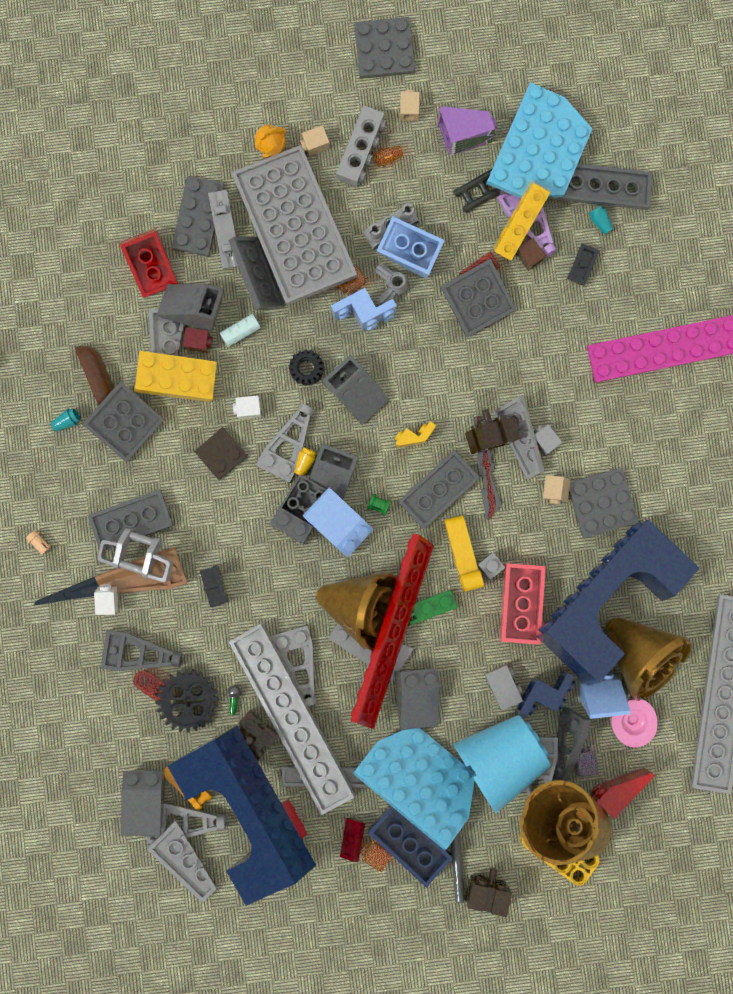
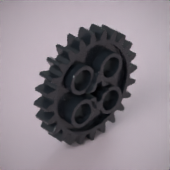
M184 669L183 674L177 670V676L174 677L170 673L171 680L163 679L166 685L158 686L162 693H156L160 700L155 701V704L161 705V707L157 708L156 711L163 712L160 715V719L167 718L164 724L167 726L172 723V730L178 726L179 732L186 728V731L190 733L191 727L198 731L197 725L200 724L204 728L203 721L211 722L208 716L216 715L212 708H218L214 701L219 700V698L213 696V694L217 693L218 690L211 689L214 683H207L209 680L208 676L202 679L203 673L201 671L196 675L195 669H192L190 674L187 669ZM196 685L201 686V692L198 695H193L191 692L192 688ZM181 687L182 693L179 696H173V688ZM186 696L190 699L204 698V701H189L188 705L184 702L170 703V700H185ZM195 705L202 706V711L199 714L192 713ZM181 706L183 709L182 713L178 716L173 715V709Z

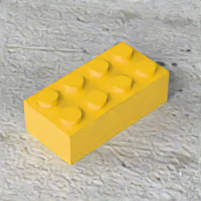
M139 351L134 392L211 402L213 400L217 362Z

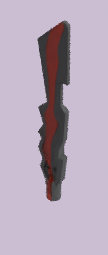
M482 416L474 417L475 425L482 422ZM490 449L477 455L479 474L483 475L485 489H481L487 520L491 519L501 505L491 476L495 466L491 461L493 452Z

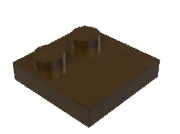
M223 427L194 451L219 481L248 457Z

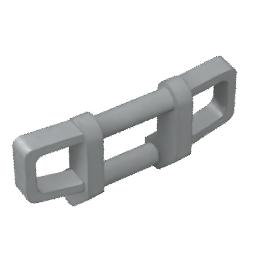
M129 528L123 531L118 541L102 540L97 558L98 561L111 565L114 568H123L141 574L144 578H151L161 582L169 581L173 566L172 560L157 554L162 546V539L144 536L133 532ZM131 539L150 545L143 567L124 561L127 545ZM107 544L116 546L114 560L105 557ZM155 559L166 564L164 576L152 573Z

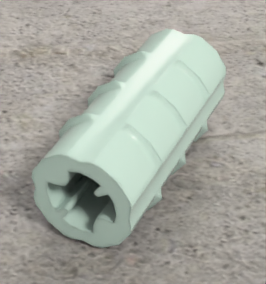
M251 314L220 332V335L227 347L260 329V326L254 315Z

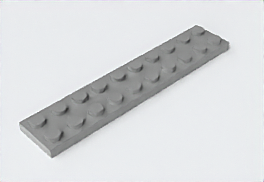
M718 594L691 787L731 794L733 785V596Z
M260 623L229 641L320 814L323 815L356 797L264 624Z

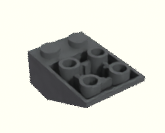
M167 284L157 317L212 332L222 303L224 289L208 284Z
M351 354L322 380L323 385L361 425L390 400Z
M322 443L309 480L326 490L328 488L332 489L344 500L359 457Z
M300 474L270 522L271 527L304 546L314 526L303 515L326 489Z

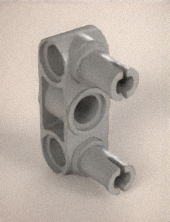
M410 203L404 204L401 209L381 221L371 224L364 231L363 234L373 250L378 249L392 216L413 226L419 223L414 207L412 208Z

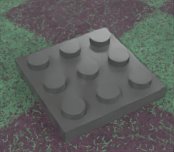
M409 17L354 22L360 79L415 73Z
M491 259L484 261L440 286L466 337L517 310Z
M120 381L82 425L127 462L165 419Z
M623 467L570 482L569 494L582 538L639 522Z

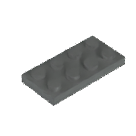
M187 176L172 244L173 250L210 256L215 227L208 193L224 190L223 182Z
M232 237L228 240L255 310H272L284 307L285 304L259 238Z
M453 450L398 502L424 530L477 482L480 477Z
M160 489L88 515L99 549L102 540L118 541L126 528L146 536L174 526ZM107 544L106 550L116 546Z

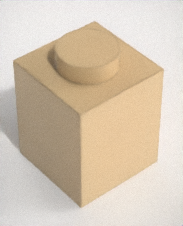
M414 90L401 92L400 121H418L420 92H415Z
M323 125L302 133L300 144L304 152L307 151L309 157L330 149L329 140Z
M546 475L543 498L549 500V504L554 505L568 502L571 480L566 477Z

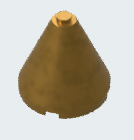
M382 572L325 585L317 590L316 599L318 604L362 648L373 651L377 642V634L383 624V616L389 606L390 595L395 588L396 576Z
M620 617L612 618L606 624V632L609 639L625 653L618 661L629 693L636 701L641 700L638 698L639 696L644 700L649 698L668 683L677 673L675 669L680 661L684 664L692 650V643L685 637Z

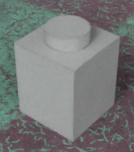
M549 424L545 427L541 425L534 430L537 446L544 456L563 443Z
M491 553L477 564V567L488 580H491L505 569V566L494 553Z

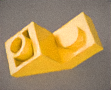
M431 421L428 425L424 423L418 431L421 434L420 436H417L407 428L404 432L400 430L395 437L397 441L395 446L401 448L424 444L435 430L436 425Z

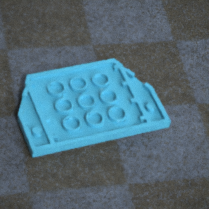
M530 82L486 184L521 199L530 181L533 180L550 191L548 197H563L592 131L591 126L565 97Z
M420 728L402 730L376 742L353 772L357 778L444 850L449 847L469 818L475 782L473 777L476 774Z

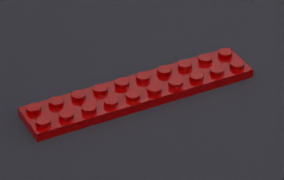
M415 533L412 534L411 539L408 541V549L401 561V570L395 579V588L390 595L389 606L383 616V624L377 634V642L374 650L371 652L370 663L364 673V681L358 691L356 705L351 712V722L371 729L375 727L434 548L432 543Z

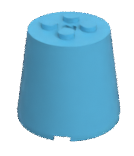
M520 715L453 743L466 767L476 774L473 778L495 813L503 809L551 767L547 759L549 754L541 744L540 738L529 722H524Z

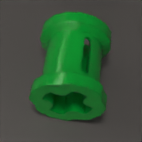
M373 494L367 509H373L386 516L391 500H384Z

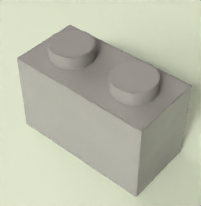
M504 664L484 673L501 711L523 701L521 698L524 695L520 685H515L513 678H516L511 667L508 668Z

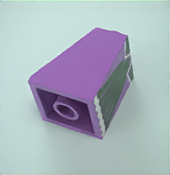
M445 106L439 108L438 124L449 156L492 143L497 124L495 118H491L489 111Z

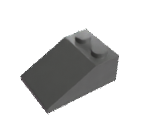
M438 668L394 671L400 730L438 726L440 692Z
M163 771L123 772L121 836H161L166 785Z

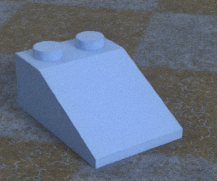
M392 216L376 252L427 279L445 240Z
M330 488L303 515L310 524L347 558L374 530Z
M609 672L600 683L589 686L578 678L579 699L591 719L631 714L621 680L617 674Z

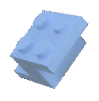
M363 288L331 305V311L335 321L348 318L352 312L362 331H371L378 326V323L392 320L396 314L397 305L391 299L375 307L368 292Z

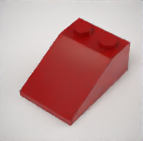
M157 228L121 241L120 247L143 298L165 290L167 284H178Z
M645 768L605 781L601 785L597 784L591 791L593 793L591 797L615 819L655 775Z

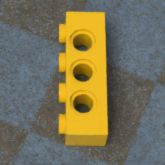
M533 180L530 181L493 247L496 253L509 260L513 259L550 194L547 188Z

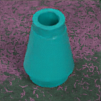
M602 205L588 213L591 217L589 219L603 234L614 229L606 208L603 209Z
M67 408L51 422V426L55 432L78 425L81 418L76 409Z

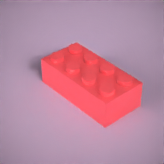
M506 563L504 564L499 641L541 645V641L536 636L540 633L538 629L542 625L546 566Z

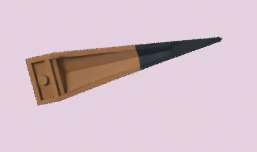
M176 547L157 553L173 561L169 581L161 582L151 578L147 579L142 577L141 574L123 568H114L35 601L34 605L92 597L97 587H100L102 584L117 586L118 593L171 589L187 584V578ZM146 555L130 563L143 567ZM155 559L152 573L164 576L166 564Z

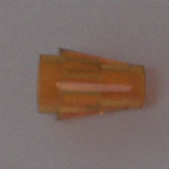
M400 145L381 148L374 152V159L378 167H386L403 156Z

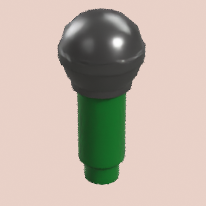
M236 685L228 688L230 715H236L237 702L241 694V689Z

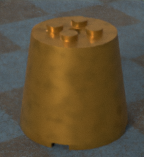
M563 780L549 781L537 787L527 797L522 816H520L521 834L528 849L540 860L555 865L571 864L596 857L608 845L611 836V823L606 811L577 784Z

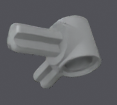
M379 264L376 267L375 273L386 281L387 289L377 300L380 305L393 299L396 295L400 296L407 291L408 283L402 273L392 272L383 264ZM403 281L402 285L394 286L395 282Z

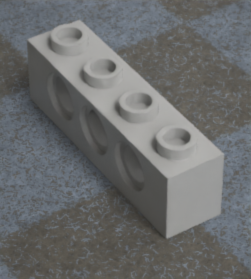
M363 105L336 172V179L354 187H358L359 182L363 183L366 176L365 167L371 164L373 158L371 152L373 148H377L380 140L378 137L379 132H383L387 121L384 120L385 113ZM366 128H372L374 131L371 133H367L364 130ZM361 144L367 146L365 150H359L357 147ZM354 161L360 163L358 167H352L350 164Z

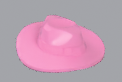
M633 698L627 700L631 714L612 716L611 725L616 737L623 744L629 747H642L648 744L656 734L657 716L653 707L643 699L636 701Z

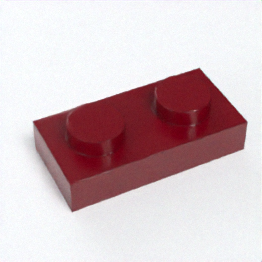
M346 818L340 852L341 858L351 862H359L365 822L354 818Z

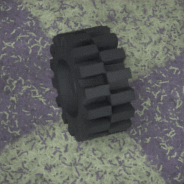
M300 350L298 354H294L293 358L290 359L289 370L296 383L303 386H311L321 379L324 366L322 359L317 353L315 354L312 350H304L303 352ZM310 361L314 365V370L311 374L304 375L299 371V366L302 362Z

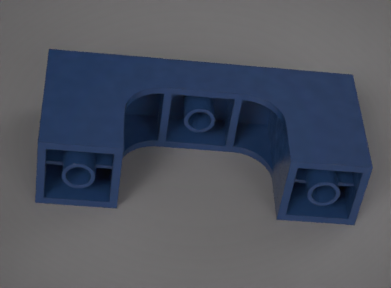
M648 519L642 523L639 521L632 525L625 532L627 535L614 544L613 547L615 549L610 553L608 552L601 559L603 563L595 566L589 572L590 576L577 585L578 591H575L573 594L571 593L563 601L565 605L561 608L558 607L551 614L552 619L544 622L538 629L540 633L536 637L588 686L600 683L625 654L602 632L598 624V613L601 607L628 577L635 578L642 582L661 601L675 597L700 569Z
M237 725L193 749L167 766L186 800L206 790H215L226 798L250 841L251 852L246 854L226 872L245 906L296 884L316 866Z

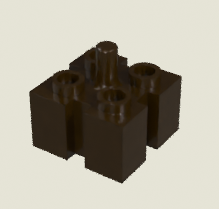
M489 409L481 411L484 421L471 426V430L465 432L471 455L505 446L521 439L515 416L507 418V415L492 420Z
M249 710L238 723L241 726L239 730L243 734L256 760L259 761L265 753L262 748L264 746L269 748L279 735L271 726L267 725L264 728L259 724L262 719L252 710Z
M490 868L488 880L483 875L476 874L475 877L470 876L465 896L467 908L481 912L486 911L507 918L512 892L505 881L496 879L498 870Z

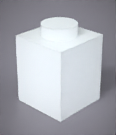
M260 397L236 398V403H233L234 415H237L239 419L262 417Z
M102 584L100 587H97L94 592L95 615H115L118 610L117 586Z

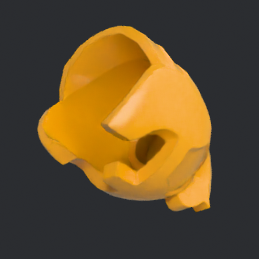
M265 125L256 132L254 139L255 148L263 153V159L284 151L286 145L285 128Z

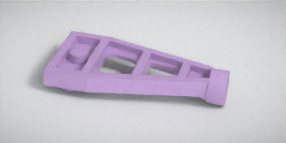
M502 194L497 197V200L508 218L511 217L520 198ZM542 206L533 223L539 221L543 233L535 236L529 229L526 236L529 240L534 238L546 257L555 253L557 249L553 244Z

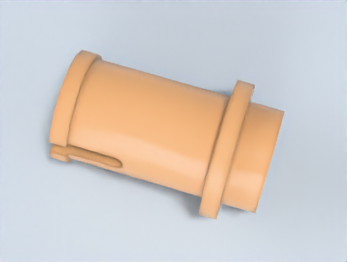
M34 530L26 537L27 543H31L43 555L51 546L45 542L39 535V532Z

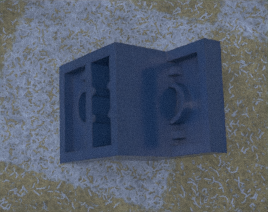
M561 671L554 687L532 677L522 696L523 701L518 704L515 712L524 718H527L528 715L531 716L536 707L534 705L535 701L556 712L558 708L561 710L566 701L564 698L567 691L570 692L575 684V681H573L575 676Z

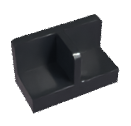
M219 565L201 570L200 574L204 584L203 590L206 591L210 608L229 603Z

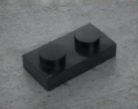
M582 243L567 280L585 286L599 250Z

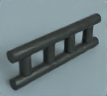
M492 169L453 190L455 197L462 195L467 204L462 207L465 213L499 195L500 189L494 188L489 191L484 182L488 180ZM478 185L483 195L473 200L468 191Z

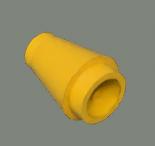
M303 447L302 451H299L294 472L305 476L316 461L317 453Z

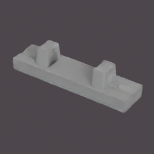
M227 190L208 193L222 268L238 267L228 241L232 237H236Z

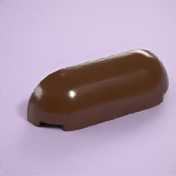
M87 345L76 346L78 359L99 405L114 389V385L100 353Z

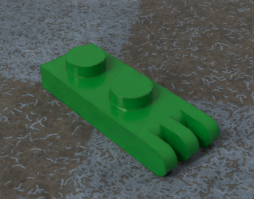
M449 590L416 602L411 617L414 616L415 620H410L408 625L416 624L458 608L452 591Z

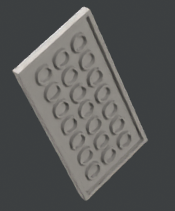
M301 145L231 172L286 306L357 278L355 268Z

